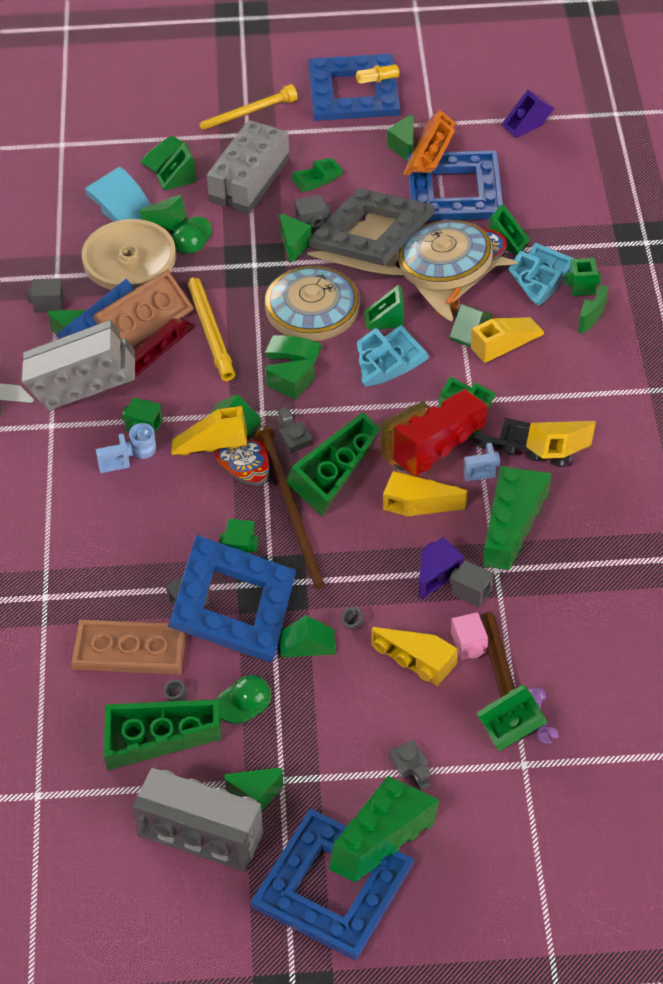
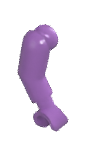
M536 687L529 688L528 690L541 709V703L546 698L545 691ZM546 723L536 729L538 730V740L542 743H552L548 735L552 738H559L557 730L549 727Z

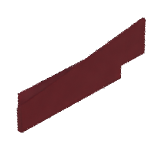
M171 318L148 339L134 348L135 378L194 328V324L184 318Z

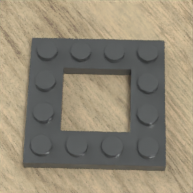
M358 188L308 239V244L310 248L385 266L435 213L434 205ZM366 212L396 219L377 240L347 233Z

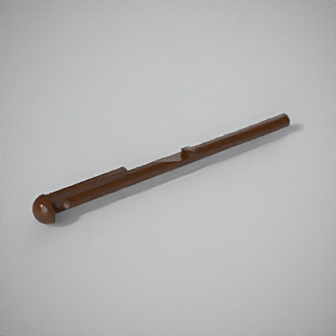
M262 426L256 432V439L264 445L267 451L269 467L274 482L278 484L289 515V522L293 526L314 588L321 589L325 584L272 440L275 431L270 426Z

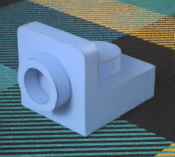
M123 433L118 434L119 445L96 449L100 473L130 467L129 457L133 456L130 441L125 442Z
M486 443V454L464 457L463 474L465 481L496 477V467L500 466L498 451L494 452L492 443Z

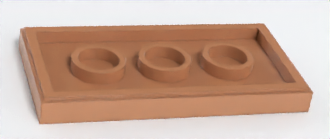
M167 269L92 317L97 325L111 320L120 331V339H126L135 348L171 318L180 319L194 310V308Z
M79 620L71 667L72 670L181 675L187 633L169 628V623Z

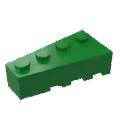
M362 412L293 465L286 482L322 517L375 444L381 428Z
M500 466L484 547L483 567L510 570L526 535L529 534L534 519L538 516L544 500L547 499L550 493L552 473Z
M219 699L105 704L104 760L108 771L222 740Z
M387 776L333 843L328 870L352 882L358 881L380 865L384 857L394 855L399 851V847L402 844L416 839L419 832L423 829L428 830L434 825L440 800Z

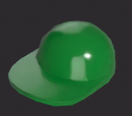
M198 216L182 222L172 232L171 237L174 240L175 250L181 253H194L202 249L211 236V224L207 219Z
M249 674L240 677L232 686L218 695L216 700L219 699L222 720L231 724H241L263 712L269 706L272 696L271 689L266 680L260 676Z

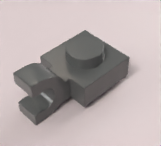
M287 407L279 409L278 415L280 419H278V423L282 428L279 430V437L291 454L313 445V439L302 421L294 423Z
M414 740L388 751L389 759L402 778L411 775L420 791L431 786L430 781L427 779L430 777V772L426 768L428 760Z

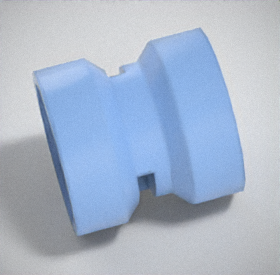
M145 423L134 425L129 431L133 455L141 459L151 457L156 452L153 427Z

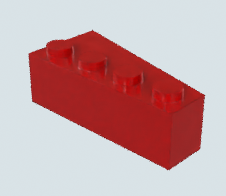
M464 389L444 400L441 407L436 408L432 406L427 409L423 417L420 418L415 415L410 418L408 425L403 426L400 423L394 427L393 460L414 477H417L423 471H428L433 463L441 457L447 456L452 448L459 443L465 442L470 434L475 430L481 429L486 424L488 405Z

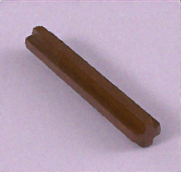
M486 612L480 615V619L488 636L487 650L500 698L515 689L495 615L492 612Z

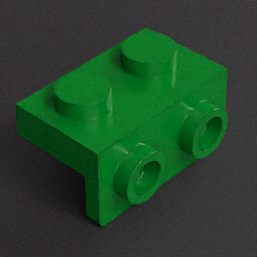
M525 685L511 690L507 695L488 704L484 709L477 712L479 720L485 726L498 751L503 750L548 722L535 698Z

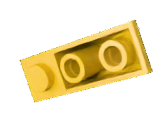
M531 317L490 319L472 328L471 349L486 363L544 335V331Z
M242 406L217 409L172 440V455H189L192 452H211L219 448H238L242 445H247V428Z
M596 422L531 423L526 447L542 459L564 458L591 446Z
M396 471L392 472L383 493V510L404 516L464 510L467 504V490Z
M378 627L371 629V645L376 651L390 656L401 667L409 668L426 682L439 686L457 665L458 649L436 635Z

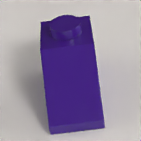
M527 89L501 125L514 137L518 138L541 127L555 108L541 96Z
M444 537L435 542H430L422 551L419 576V597L421 599L449 582L454 569H459L463 564L464 556Z

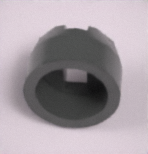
M349 607L343 611L341 620L346 628L358 630L364 624V615L359 608Z
M171 680L164 686L163 692L169 702L185 701L187 688L181 680ZM176 688H178L179 693H180V694L177 695V696L175 695V693H174V691H173V690L176 689Z

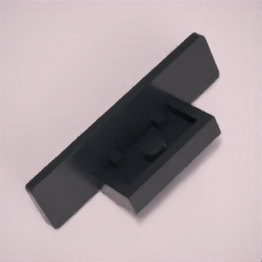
M505 417L500 439L478 433H473L472 439L477 443V447L486 449V443H492L493 447L500 448L501 452L507 455L516 456V453L526 455L525 458L532 461L540 462L542 459L526 447L531 423ZM572 456L543 458L550 460L551 465L565 468L566 465L572 466L573 463Z

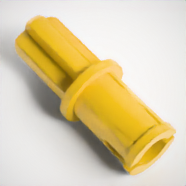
M397 64L383 67L376 65L374 68L356 72V79L359 84L373 81L380 83L385 79L399 77Z

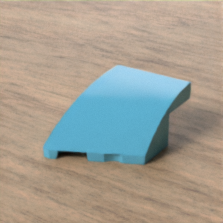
M121 167L116 168L85 188L86 195L101 206V213L113 222L125 219L141 220L139 209L151 205L138 184Z
M535 243L528 254L520 251L514 260L518 264L511 265L508 270L534 304L539 306L565 281V274L570 271V262L574 258Z
M402 325L385 337L375 328L357 341L360 355L359 364L362 371L361 380L365 387L394 379L429 359L427 352Z

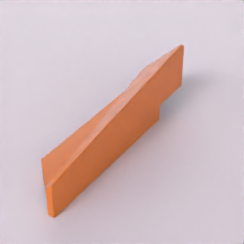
M441 110L425 124L403 175H410L412 172L431 173L437 167L455 132L453 127L456 125V122Z

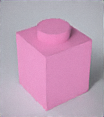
M478 612L452 618L451 636L458 649L460 659H474L487 654L488 636Z

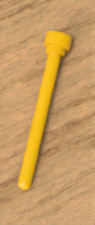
M292 84L284 86L278 94L204 120L199 126L202 130H206L282 101L284 103L297 101L296 89Z

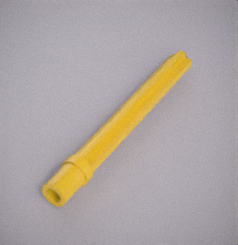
M192 277L187 285L211 348L215 366L219 370L221 379L223 381H230L235 377L231 357L227 353L201 280Z

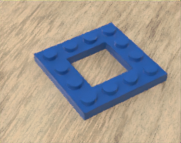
M393 54L308 59L314 121L400 116L396 78L385 79L380 83L374 81L376 96L334 99L332 78L356 76L357 71L371 69L376 65L379 67L393 65Z
M497 151L444 152L437 167L431 173L412 172L409 175L410 199L434 205L435 213L427 221L489 219L498 207L503 204ZM407 153V162L409 161L412 153ZM476 173L478 197L434 198L432 174Z
M196 535L168 627L271 663L275 656L296 570ZM213 571L263 588L253 626L203 608Z
M310 808L251 900V908L357 961L414 865V859L399 851L392 856L387 855L384 857L380 865L369 872V878L346 916L342 917L295 893L320 851L324 850L331 854L333 843L347 827Z

